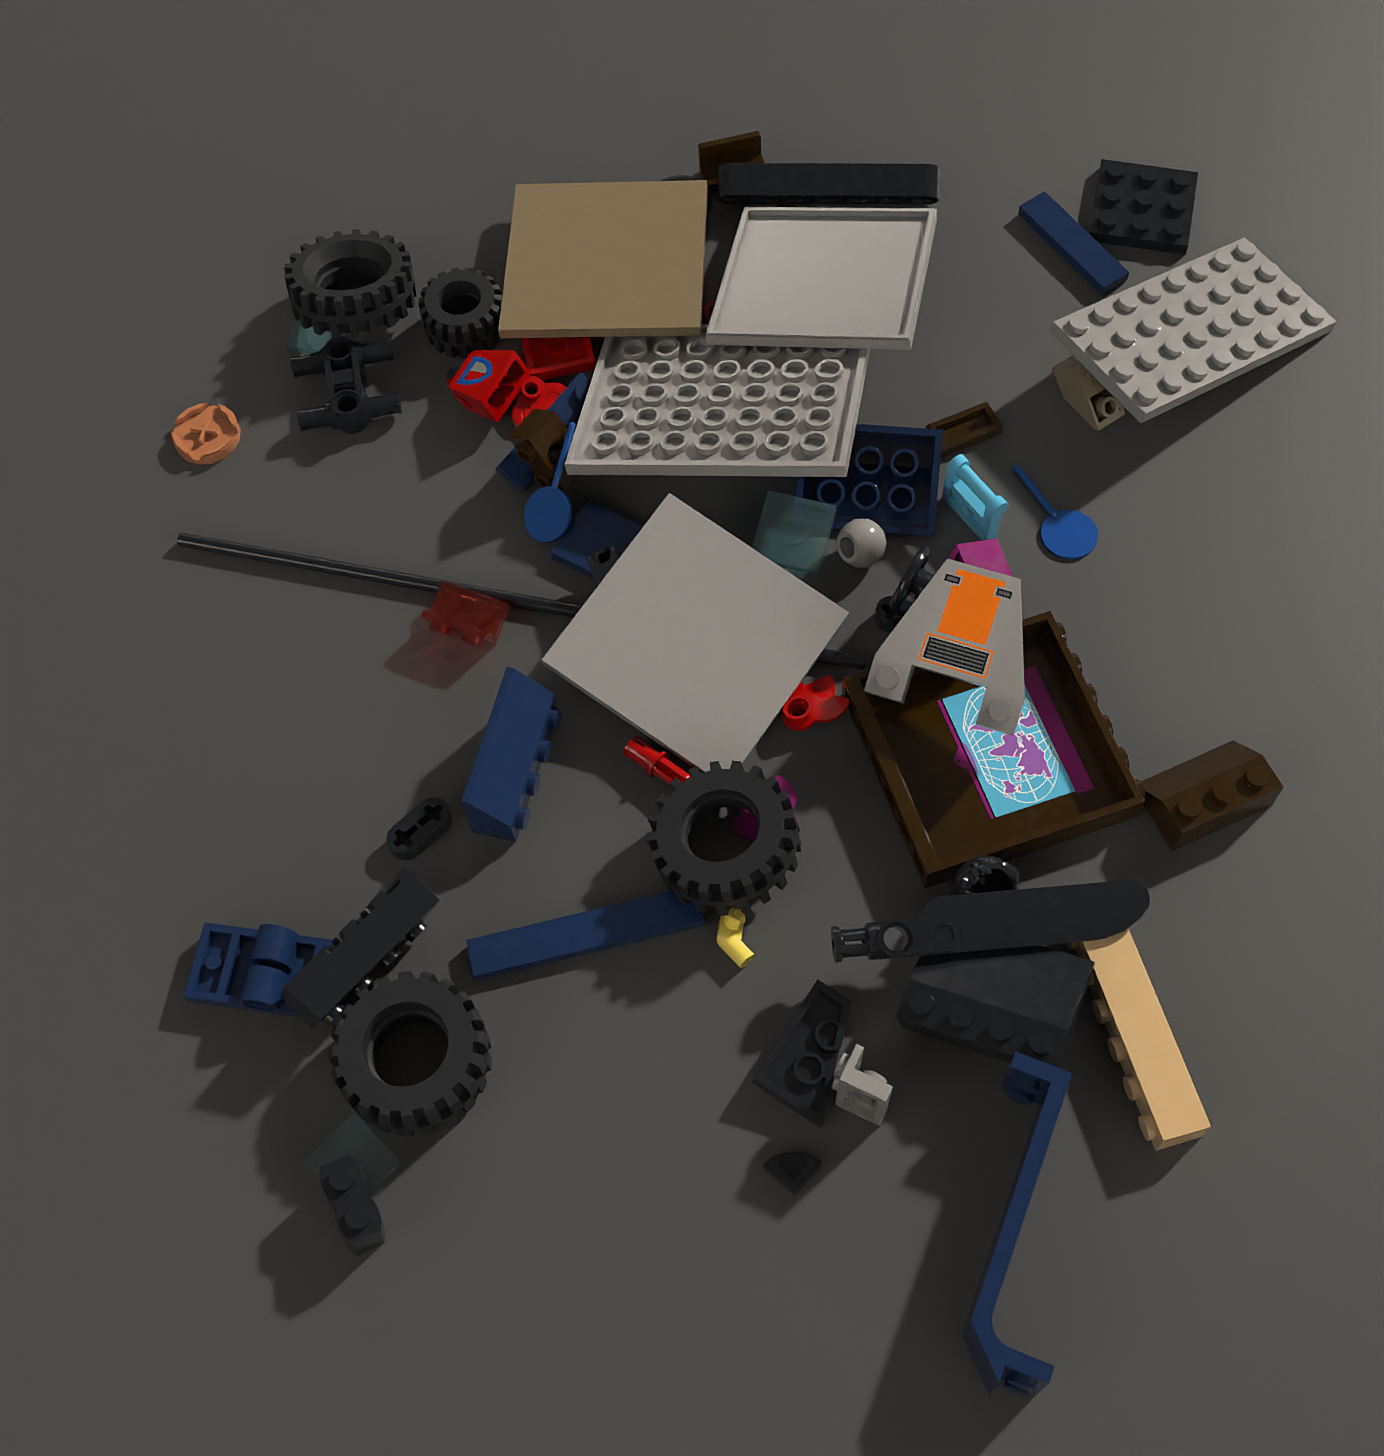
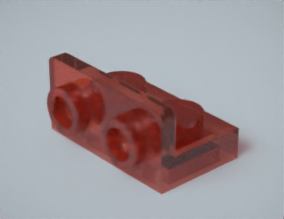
M442 580L431 611L423 610L421 617L431 622L429 629L450 636L453 630L463 634L462 641L482 648L484 642L496 646L511 605Z

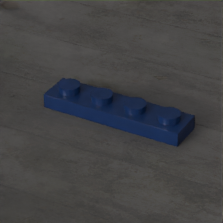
M582 372L576 376L547 409L555 411L567 429L571 422H574L577 426L591 380ZM514 447L495 470L518 491L522 492L533 480L535 474L526 463L519 459Z

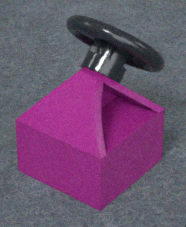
M997 538L956 544L949 559L1013 577ZM921 547L913 558L890 601L889 608L891 611H899L909 595L917 599L934 577L933 574L923 570L931 554L930 547Z

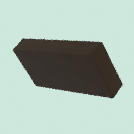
M984 402L928 424L925 429L943 430L942 458L1002 434L1003 426L988 402Z

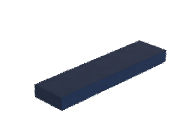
M1045 191L1019 206L1018 214L1101 295L1128 279L1129 271Z

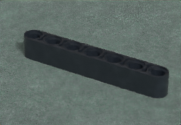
M726 163L718 167V201L726 204H779L781 201L787 204L930 205L939 201L940 168L934 164Z

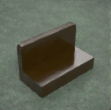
M759 131L708 141L698 145L699 172L702 180H707L710 193L718 192V167L726 163H764L761 154V135Z

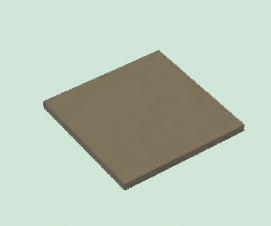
M707 180L516 184L498 328L500 338L701 335L708 195Z

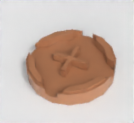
M200 403L182 412L174 422L175 428L173 432L171 431V439L178 454L186 461L199 465L215 463L231 454L240 441L241 429L234 413L226 406L220 404L218 406H210L209 403Z

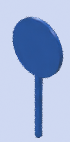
M574 422L568 425L552 485L535 491L525 506L524 524L526 530L532 538L540 542L548 543L558 540L565 534L571 523V502L566 493L559 489L558 486L576 427Z
M1015 465L1013 469L1050 514L1041 527L1040 535L1044 547L1054 556L1067 560L1080 559L1091 553L1098 540V530L1095 523L1087 515L1079 511L1060 510L1056 512L1019 465Z

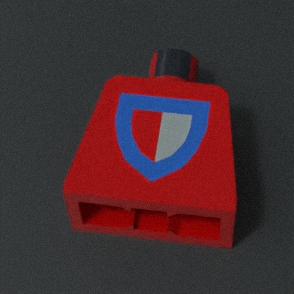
M474 350L468 355L460 368L452 367L449 369L446 380L449 390L462 407L498 423L520 391L523 382L528 379L531 373L514 350Z

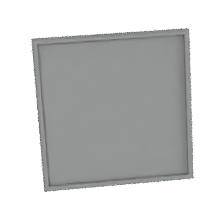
M744 207L706 331L707 345L911 350L937 222V209Z
M669 493L542 658V664L693 768L697 767L700 773L710 771V762L719 761L721 769H730L732 760L741 761L742 764L745 762L780 713L786 701L792 696L844 623L849 612Z

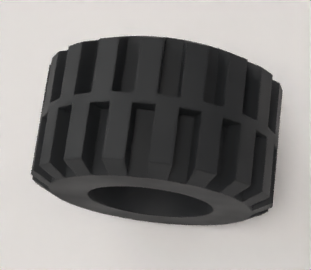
M457 267L451 268V272L445 273V271L438 273L437 279L431 278L427 282L428 287H423L420 292L422 298H419L418 302L419 311L428 341L431 346L435 345V349L438 352L443 353L446 351L447 356L453 358L455 355L467 358L474 350H491L494 348V342H500L502 338L499 336L498 328L502 295L499 285L495 283L494 278L491 276L486 277L485 272L481 270L473 272V269L470 267H465L464 270H458ZM462 311H471L462 315H454Z

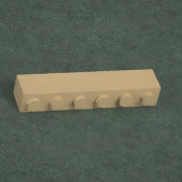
M1129 928L1105 939L1066 943L1070 950L1075 949L1078 957L1095 962L1088 984L1095 999L1092 1001L1093 1011L1097 1021L1100 1024L1104 1023L1110 1036L1107 1039L1109 1052L1115 1062L1120 1061L1125 1074L1123 1086L1128 1098L1131 1101H1136L1141 1114L1138 1117V1122L1144 1138L1147 1141L1151 1140L1155 1151L1203 1137L1211 1128V1125Z

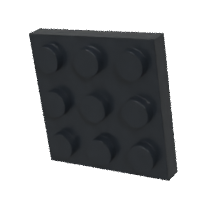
M1101 159L1089 234L1099 243L1186 255L1189 245L1198 172Z

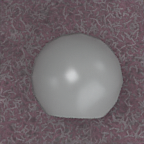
M854 519L845 524L840 530L836 545L840 557L849 565L858 568L870 567L878 562L884 555L887 541L884 530L870 519Z

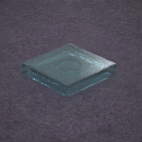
M768 490L752 548L780 567L819 576L837 506Z

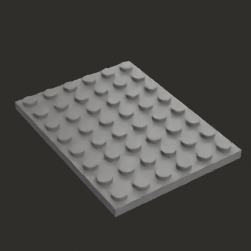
M701 324V335L605 337L564 464L567 475L847 477L870 349L707 345L705 335L709 324Z

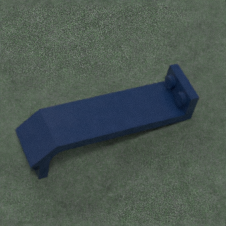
M1016 1051L1000 1089L1009 1092L1008 1096L1017 1102L1032 1104L1033 1101L1038 1103L1039 1107L962 1335L989 1394L1002 1379L1005 1381L1003 1385L1005 1389L1015 1394L1029 1397L1030 1392L1038 1394L1049 1385L1055 1366L1012 1349L1002 1343L993 1329L992 1316L1072 1073Z

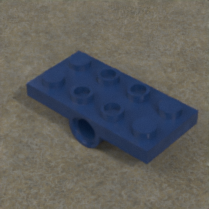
M204 922L183 997L188 1002L300 1017L279 994L284 986L323 947L326 946L328 948L332 944V940L298 935L292 929L274 924H262L257 930ZM346 998L341 1002V1004L344 1005V1006H345ZM339 1014L332 1022L340 1023L342 1018L341 1014Z

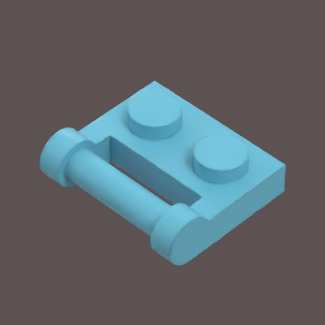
M959 454L947 465L942 498L981 540L995 539L998 536L1002 514L1007 510L1009 503L1002 496H996L969 467L970 462L963 454Z

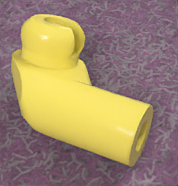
M732 907L728 909V915H721L719 919L716 940L719 947L740 968H743L750 963L755 954L741 941L743 924L746 920L745 914L740 909Z

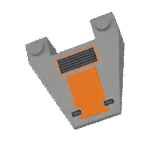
M946 559L875 653L864 691L904 704L915 667L986 688L976 725L1014 736L1025 700L1021 579Z

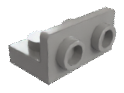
M856 1044L851 1056L843 1053L835 1070L834 1076L836 1078L832 1089L837 1091L835 1105L880 1126L887 1112L893 1086L886 1084L887 1080L876 1072L870 1070L860 1071L864 1047Z

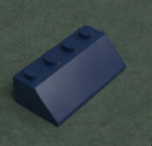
M506 667L461 803L472 832L516 842L519 831L525 830L530 815V809L527 808L530 796L537 795L540 786V774H538L541 762L546 763L548 761L551 750V742L548 740L551 731L557 730L559 727L561 709L557 708L553 692L510 667Z

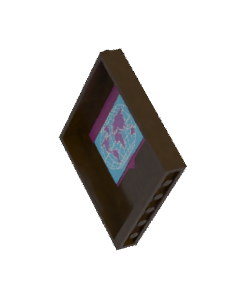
M1051 611L1022 620L1025 700L1014 736L976 725L986 691L985 687L915 667L903 704L864 691L870 669L843 677L842 696L850 701L849 713L924 889L952 880L961 866L976 856L988 855L1003 861H1009L1136 818L1142 810L1146 800L1144 787L1138 779L1134 780L1129 770L1128 755L1123 747H1118L1113 737L1112 723L1107 715H1102L1097 705L1096 691L1092 684L1086 683L1082 675L1081 661L1076 653H1071L1066 643V631L1060 622L1056 623Z

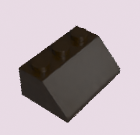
M1234 740L1141 781L1146 794L1144 806L1172 851L1272 806L1284 787L1262 754Z

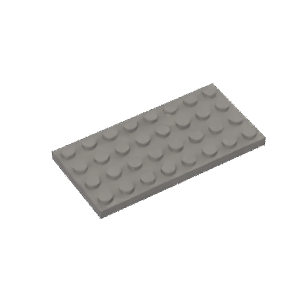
M1244 237L1053 321L1049 332L1140 423H1143L1331 332L1337 321L1322 306L1309 297L1299 285L1286 276L1276 264L1263 255L1253 243Z

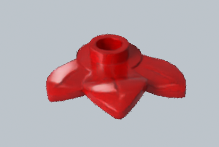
M529 376L523 382L520 391L516 395V403L511 410V417L515 426L518 427L533 409L547 410L567 387L556 382L544 383L538 377ZM534 388L537 393L531 395L525 389Z
M829 674L805 686L801 682L784 704L781 718L783 724L788 729L803 731L809 729L815 723H827L836 720L848 709L850 701L846 697L836 696L834 678Z

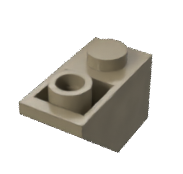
M1073 355L1052 367L1064 399L1094 430L1099 431L1125 415L1122 404Z

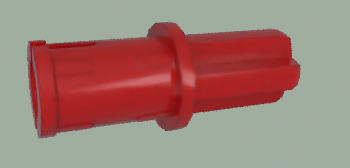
M634 736V739L631 738L624 748V756L643 767L650 778L657 776L668 785L675 778L681 783L691 778L689 773L669 760V754L666 751H658L639 736Z

